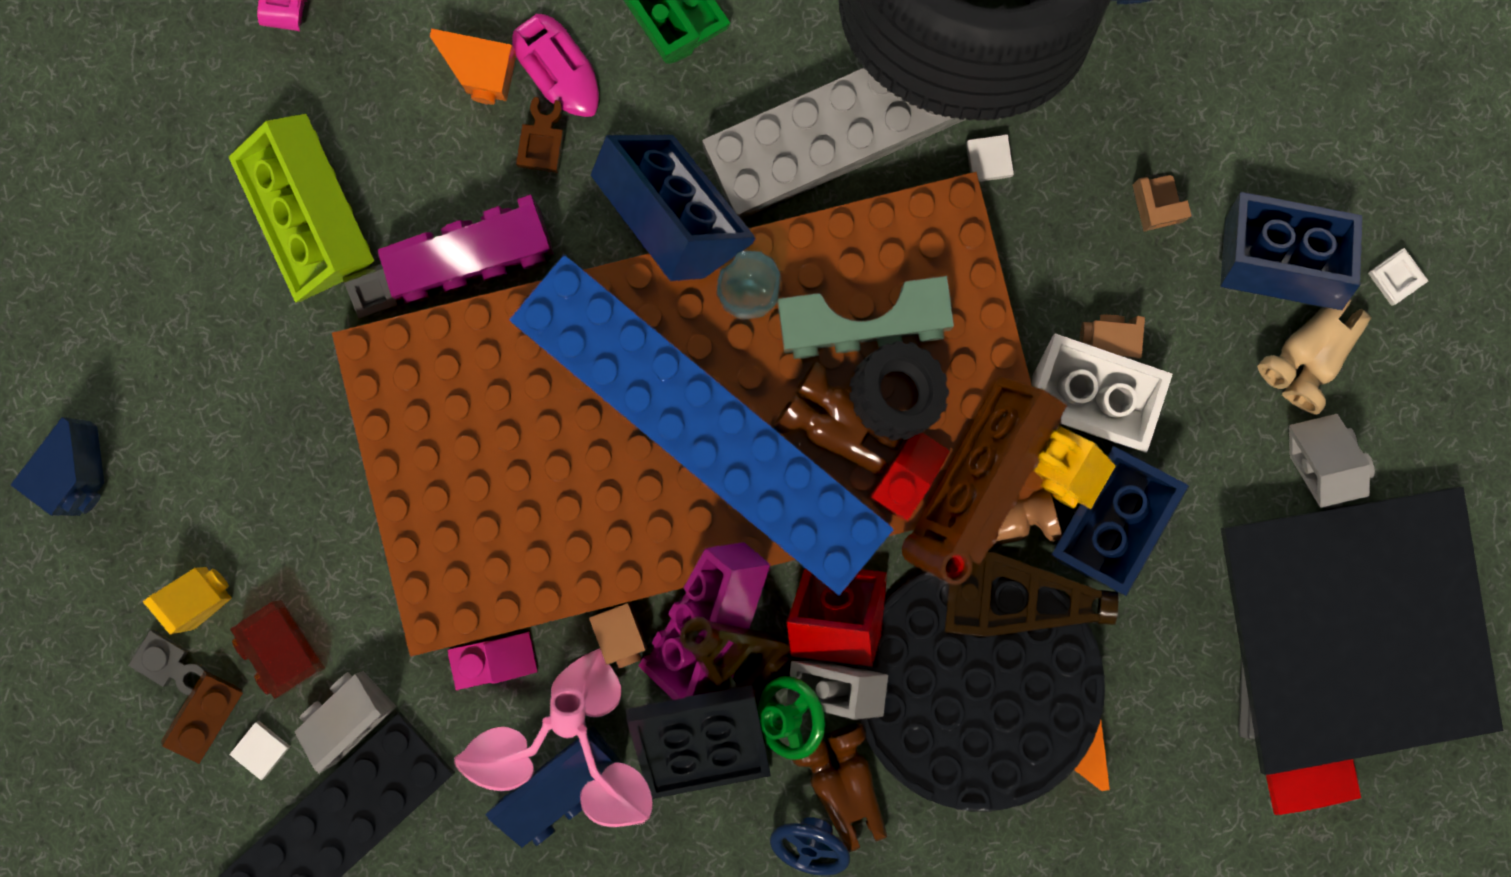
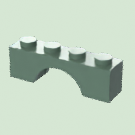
M947 276L904 282L895 306L885 315L871 321H852L839 316L830 309L820 293L781 298L777 302L784 353L793 352L794 359L819 356L818 349L835 347L836 353L861 350L860 343L877 341V346L880 348L887 343L891 345L895 341H902V337L919 335V342L944 339V332L950 331L954 327Z

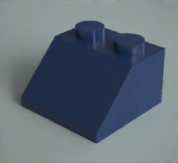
M62 417L10 485L49 515L80 516L81 513L87 514L100 500L101 495L98 491L104 485L97 426L91 421Z

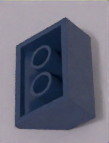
M1113 446L1108 458L1116 467L1092 508L1089 509L1080 504L1052 555L1065 566L1127 597L1188 490L1189 485Z
M591 727L587 731V738L596 767L602 774L609 765L622 762L595 727ZM577 738L534 772L526 783L514 788L497 801L485 814L496 827L521 848L531 840L535 846L539 845L556 831L552 824L560 817L565 815L570 820L583 810L581 806V791L588 782L595 779L590 774L580 739Z

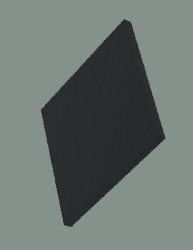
M1457 486L1220 528L1260 772L1262 774H1276L1503 731L1464 487Z

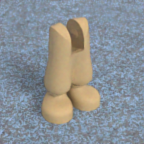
M1351 299L1343 310L1321 307L1307 323L1286 340L1280 357L1275 355L1266 356L1257 366L1260 374L1269 385L1277 389L1286 388L1282 395L1295 406L1311 414H1320L1326 406V399L1318 388L1319 385L1327 384L1337 376L1348 354L1372 318L1366 311L1360 309L1353 313L1343 324L1339 318L1349 306ZM1304 364L1302 372L1295 379L1296 369H1298L1300 365Z

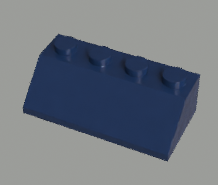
M606 135L591 172V177L670 281L704 279L753 244L756 237L674 135Z

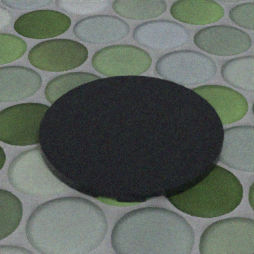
M928 572L921 573L906 582L884 602L881 637L873 666L855 665L857 668L888 674L883 716L860 719V724L863 725L866 732L867 742L883 766L900 783L919 796L943 806L964 811L991 812L1020 806L1043 796L1064 781L1075 770L1088 752L1100 725L1104 708L1105 675L1099 648L1088 623L989 637L945 633L949 583ZM998 577L992 582L990 608L993 613L1007 615L1019 613L1025 609L1028 591L1022 583L1006 577ZM1045 586L1038 589L1036 607L1038 613L1042 615L1065 614L1069 610L1070 599L1060 590Z

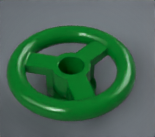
M782 676L769 682L762 690L757 705L763 739L781 757L792 760L808 757L819 747L825 730L824 711L818 696L807 683L796 677ZM782 689H791L800 694L793 704L787 706L771 701L773 696ZM810 708L812 731L808 740L803 743L800 731L802 715ZM788 737L790 746L784 744L779 739Z

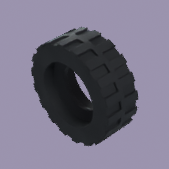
M895 341L891 345L887 343L881 346L857 365L854 370L855 375L850 381V386H852L850 400L853 401L855 407L853 410L856 416H859L863 421L862 424L867 429L873 430L875 435L879 437L885 436L888 437V440L895 441L899 438H903V440L910 439L931 427L941 418L940 414L946 410V399L949 397V388L946 385L948 380L946 374H943L940 368L941 364L930 355L929 351L917 347V344L911 342L905 344L903 341ZM899 371L912 378L917 387L918 398L911 409L906 411L895 410L884 401L881 394V382L887 373Z

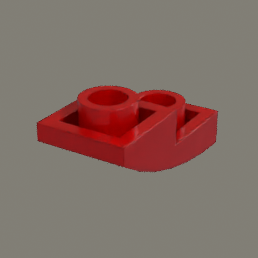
M1353 759L1266 775L1274 815L1301 812L1361 798Z

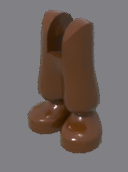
M815 361L803 376L795 393L819 404L824 408V414H819L804 401L793 396L779 414L773 429L781 434L792 432L798 428L804 429L808 439L815 445L839 454L881 476L889 464L876 453L863 447V443L868 435H870L879 443L897 451L903 442V438H899L896 441L888 440V437H879L874 434L873 430L867 429L862 424L861 418L856 416L853 410L855 407L853 401L850 400V392L843 388L830 387L827 383L825 367Z
M860 723L842 727L827 734L829 743L839 762L838 769L834 768L830 761L828 749L823 738L819 747L811 755L803 759L792 760L799 767L811 768V786L849 852L860 848L854 826H851V823L866 817L867 820L865 822L872 832L875 841L887 837L869 763L857 751V747L864 741L866 736L864 727Z

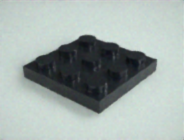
M752 685L738 688L733 687L722 691L696 696L691 695L685 698L626 709L627 722L641 772L648 784L652 799L771 776Z

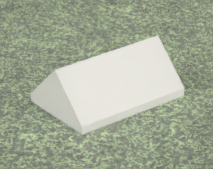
M1054 334L1032 375L1031 385L1045 390L1068 405L1061 417L1060 424L1147 453L1173 374Z

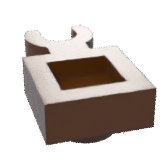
M534 97L530 104V111L535 119L534 126L522 124L516 165L521 168L558 173L564 131L553 129V127L562 117V105L560 101L555 100L552 113L543 115L539 112L541 101L538 97Z

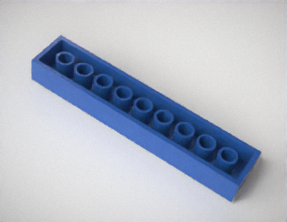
M563 255L509 319L510 322L836 594L840 595L894 530L565 255Z

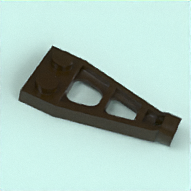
M987 552L980 565L972 561V570L966 581L956 585L949 583L944 632L989 637L1090 622L1115 625L1118 614L1119 594L1115 591L1097 590L1006 556ZM1006 577L1020 582L1026 587L1028 600L1027 606L1023 611L1007 615H997L992 612L990 608L992 582L996 578ZM1045 586L1067 592L1070 596L1069 610L1065 614L1042 615L1036 610L1038 589ZM1095 599H1098L1097 614L1092 610V602Z
M695 617L686 622L680 634L683 647L692 652L716 691L752 685L756 705H758L764 687L778 677L790 676L791 661L800 660V657H792L790 645L774 634L711 622L702 617ZM707 631L705 638L701 642L696 643L697 636L701 632ZM729 641L733 642V645L721 660L716 663L714 659ZM750 652L758 653L735 682L732 678L734 672Z

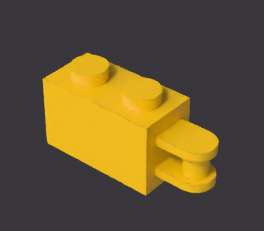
M1059 426L1056 432H1052L1047 445L1038 456L1040 462L1034 472L1043 479L1040 486L1051 492L1052 496L1058 501L1074 509L1077 503L1091 509L1116 465L1093 442Z

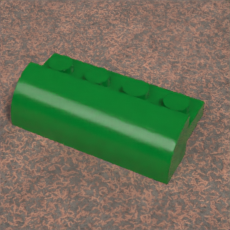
M623 0L666 64H671L688 57L693 53L694 48L724 32L730 25L729 20L715 0Z

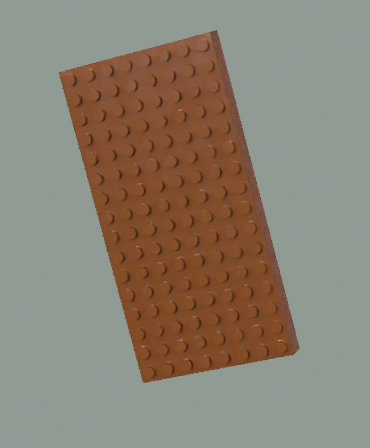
M977 172L749 228L756 237L753 244L704 279L670 281L649 253L583 270L772 428L779 414L793 396L804 401L819 414H824V408L819 404L795 393L803 376L815 361L825 367L827 383L830 387L843 388L851 393L852 386H850V381L855 375L854 370L857 365L878 349L877 341L860 343L861 350L836 353L835 347L818 349L819 356L794 359L793 352L784 353L777 305L778 299L820 293L830 309L839 316L852 321H871L885 315L895 306L904 282L947 276L954 327L950 331L944 332V339L919 342V335L902 337L903 343L909 344L911 342L917 344V347L926 349L935 360H938L943 374H946L948 380L946 385L949 388L946 410L940 414L941 418L922 433L950 450L932 485L908 521L901 520L869 499L906 440H903L901 446L896 451L868 435L862 446L876 453L889 464L880 476L839 454L815 445L808 439L804 429L798 428L786 434L778 432L890 525L894 530L889 536L915 529L998 377L1032 386ZM542 280L332 333L410 657L684 588L706 548L745 542L764 558L770 566L796 560L509 321ZM899 371L889 372L883 377L881 394L884 401L895 410L906 411L911 409L918 398L917 387L912 378ZM1034 471L1030 473L1020 491V500L1028 499L1036 492L1045 490L1040 486L1043 479Z

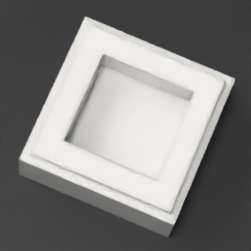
M1008 135L967 140L966 147L970 173L977 172L979 182L1009 178L1014 175Z
M1405 248L1399 250L1368 272L1391 306L1396 305L1428 282Z
M257 721L229 755L257 778L263 780L291 746L263 723Z

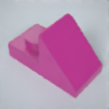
M530 632L447 650L455 690L488 683L495 684L538 672Z

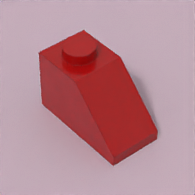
M922 432L907 439L869 499L901 520L908 521L932 485L950 450Z

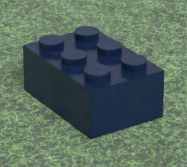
M1240 192L1225 218L1220 287L1343 310L1360 286L1363 215Z

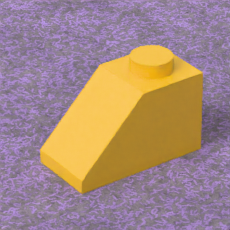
M199 567L187 572L149 596L143 602L167 632L175 634L195 630L232 598L226 591L229 587L227 581L217 570L212 568L209 571L207 567Z

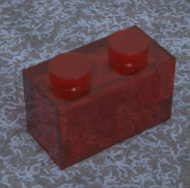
M282 600L269 603L230 628L235 637L232 639L235 650L244 660H250L257 671L254 674V678L258 686L266 695L271 693L274 699L285 696L325 670L322 662Z

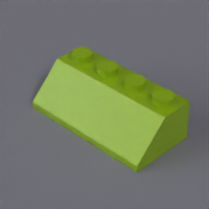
M307 114L265 121L229 156V160L295 303L344 282V276L364 270L374 262L369 245L353 216L352 208L341 190L335 171L329 164L319 142L318 134L313 129Z

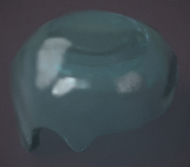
M742 251L737 253L734 260L727 267L722 268L717 280L718 299L725 311L740 319L762 317L778 302L781 288V272L774 260L760 251Z

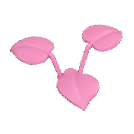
M600 648L577 659L556 677L551 687L550 717L543 718L542 727L529 748H527L526 738L517 730L509 727H497L478 735L462 753L454 758L455 765L459 771L478 786L497 791L511 790L523 785L532 777L533 764L529 757L534 756L538 752L550 729L564 738H571L577 735L580 739L590 774L595 779L588 782L581 791V806L588 818L603 826L620 827L644 823L650 818L653 802L650 789L643 776L636 769L623 763H613L601 774L596 767L587 738V728L584 726L585 715L588 717L604 716L614 710L621 699L619 679L610 664L606 665Z

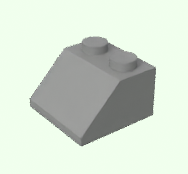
M364 671L356 673L354 676L349 672L345 673L330 687L334 694L323 705L316 701L299 717L304 723L294 732L311 765L318 773L337 764L397 707Z

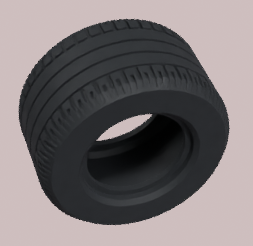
M838 0L840 19L847 42L855 57L858 58L859 63L863 65V68L868 71L870 76L874 77L876 82H879L882 87L887 88V91L890 93H894V96L901 97V100L904 102H909L912 106L916 105L919 109H925L926 112L931 111L934 112L933 114H940L943 117L950 116L953 119H967L970 121L973 119L976 121H981L982 119L986 121L1013 117L1016 114L1020 115L1023 112L1035 109L1055 97L1070 83L1083 65L1111 1L1026 0L1028 5L993 9L970 5L959 0Z

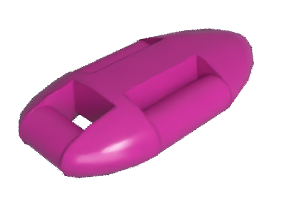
M535 14L514 29L512 46L515 50V55L544 97L553 104L555 100L560 101L562 109L570 114L582 117L594 116L599 103L597 78L591 63L567 30L553 17L545 14ZM545 29L547 31L545 35L537 39L530 46L527 45L526 41L541 30Z

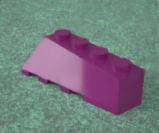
M532 195L517 199L519 208L514 210L511 208L502 209L500 206L483 211L484 215L480 217L481 221L473 224L472 220H458L441 229V236L434 238L432 232H425L378 249L391 297L397 301L404 300L405 305L416 304L429 299L428 292L443 288L445 293H451L468 287L467 281L483 276L484 281H491L506 276V269L522 264L523 269H530L545 264L547 262L545 257L553 255L554 252L540 207Z
M745 542L711 547L704 550L684 585L686 594L681 602L673 604L668 613L671 620L665 630L657 632L652 641L654 645L652 653L644 656L638 665L673 700L691 695L696 696L717 692L692 652L683 647L680 640L683 626L692 618L702 617L707 621L750 629L770 564ZM703 631L697 636L696 643L701 642L705 638L707 631ZM729 641L714 659L716 663L721 660L733 645V642Z

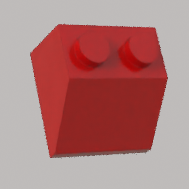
M805 568L787 620L791 656L872 667L881 637L887 572L861 569L842 593L838 595Z

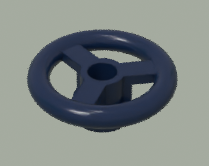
M807 817L801 823H789L777 827L770 836V845L775 855L784 863L799 871L813 875L829 876L843 872L850 863L848 848L839 838L832 834L833 828L824 820ZM784 838L797 847L799 856H796L782 843ZM820 857L837 859L831 863L812 862V859H819Z

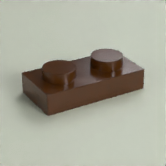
M204 670L162 738V747L200 764L243 694L241 688Z

